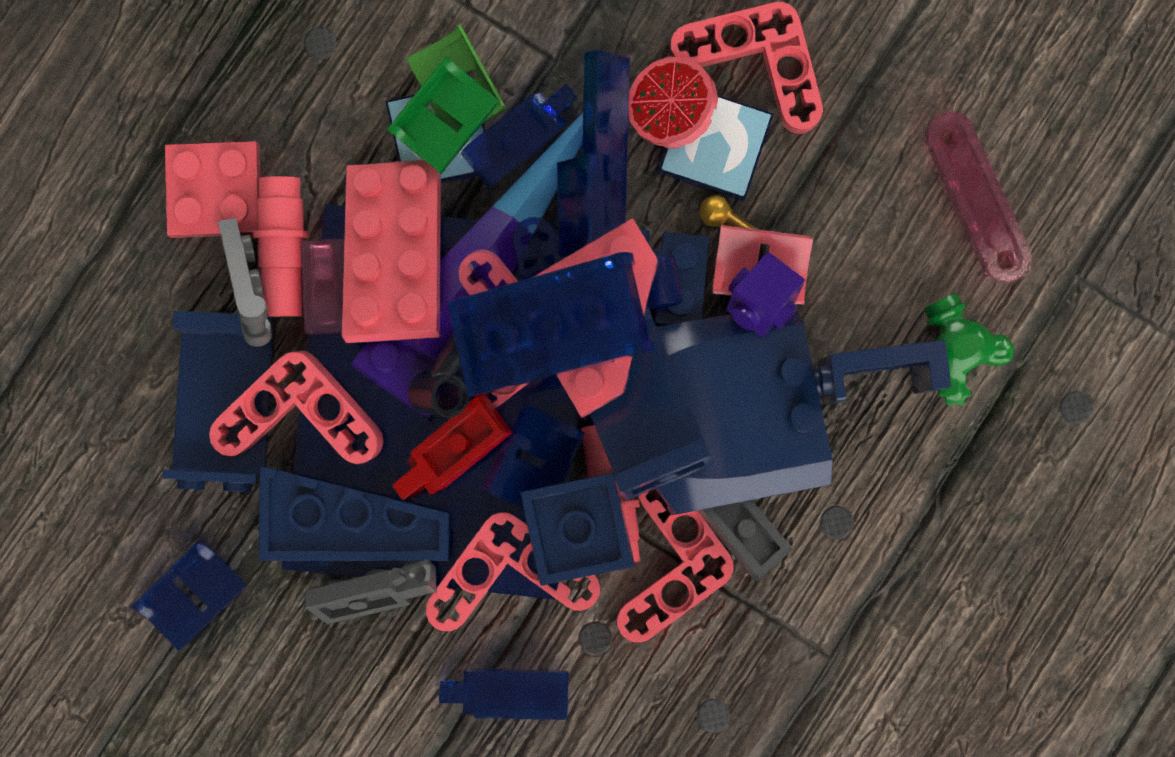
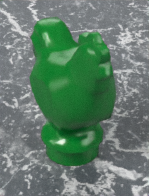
M956 292L923 308L928 318L926 323L930 326L938 327L939 334L935 341L945 340L951 388L939 390L937 396L943 397L948 406L953 404L962 406L965 403V399L970 397L971 392L966 386V376L969 371L981 364L995 367L1003 366L1012 360L1015 352L1014 345L1009 338L1001 334L994 335L983 324L964 319L962 314L966 308V303L961 302Z

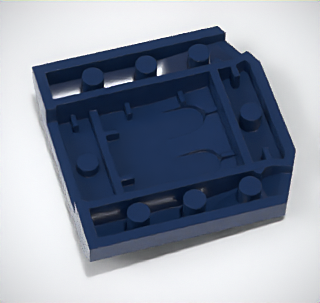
M797 311L782 329L774 326L764 338L753 330L748 331L739 326L733 319L732 314L657 327L714 461V464L656 488L668 505L666 508L672 515L831 485L833 460L805 327Z

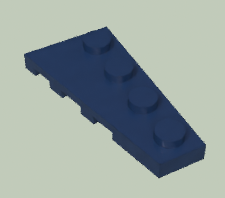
M260 466L259 561L450 560V513Z

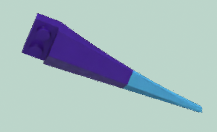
M605 94L598 96L440 260V337L367 342L352 362L354 369L429 420L432 416L431 414L421 413L410 404L408 388L411 380L418 373L429 370L459 324L469 325L482 333L489 319L459 280L458 271L461 262L473 251L485 249L496 254L513 274L567 170L605 101ZM474 260L471 262L474 271L470 274V277L475 282L479 279L486 281L491 291L484 294V296L490 302L499 290L506 287L507 283L502 279L496 287L488 276L489 272L493 269L488 262L479 265ZM440 386L437 388L436 391V402H438L441 397Z

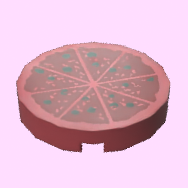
M669 56L652 62L638 74L629 90L627 111L630 123L644 140L653 145L676 149L691 144L707 131L712 122L710 118L713 115L714 108L717 109L718 103L715 82L700 64L686 57Z

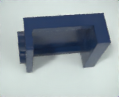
M945 340L830 354L818 360V369H813L819 396L823 397L824 406L846 401L843 378L845 375L910 367L914 394L951 388Z

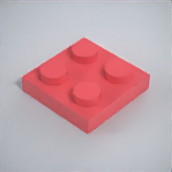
M256 141L165 145L167 236L171 238L221 236L218 221L237 218L240 235H252V231L257 230V199L259 198V178L261 175L260 145Z

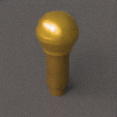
M717 195L710 196L700 206V218L707 226L721 228V225L757 229L733 213V209L730 208L728 202L723 197Z

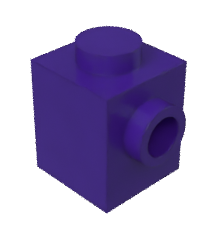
M767 252L751 271L744 267L732 280L728 287V290L732 292L727 311L732 314L733 319L739 326L748 331L753 330L764 338L774 326L782 329L792 318L798 308L794 303L799 296L805 279L771 253Z

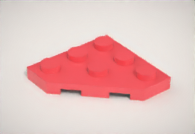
M633 218L508 292L582 418L624 394L631 361L646 311L649 292L658 265L657 257Z

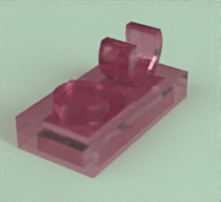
M345 238L300 241L305 334L342 333Z

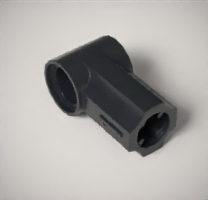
M459 324L429 370L418 373L411 380L408 388L410 404L421 413L450 418L460 415L469 401V387L495 350L492 346L493 342L483 333L469 325ZM440 386L441 397L439 401L436 402L435 395L437 388Z

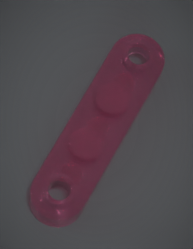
M948 111L939 114L930 122L926 129L925 143L986 276L996 283L1010 284L1018 281L1028 273L1031 267V252L973 125L966 116L958 112ZM941 131H950L954 135V144L947 145L943 143L940 138ZM999 254L1009 256L1011 260L1009 269H1003L998 265L997 258Z

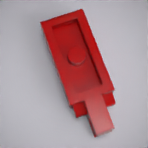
M479 395L467 404L460 415L450 418L410 452L411 457L407 462L412 469L392 486L402 500L410 497L414 499L426 489L430 495H434L439 490L445 489L513 432L486 395Z

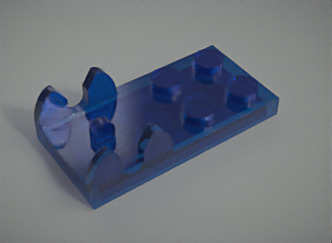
M615 253L447 302L468 397L502 390L578 369L611 364L614 360L655 352L654 341L649 340L632 268L635 265L633 253Z

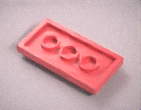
M425 160L347 165L342 337L346 343L440 337L441 173Z

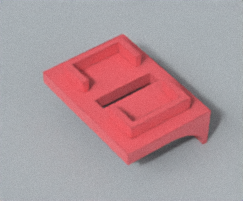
M721 225L712 281V293L732 296V292L728 290L732 280L744 267L751 271L758 263L760 245L768 244L769 253L805 279L799 296L794 303L804 305L813 237Z

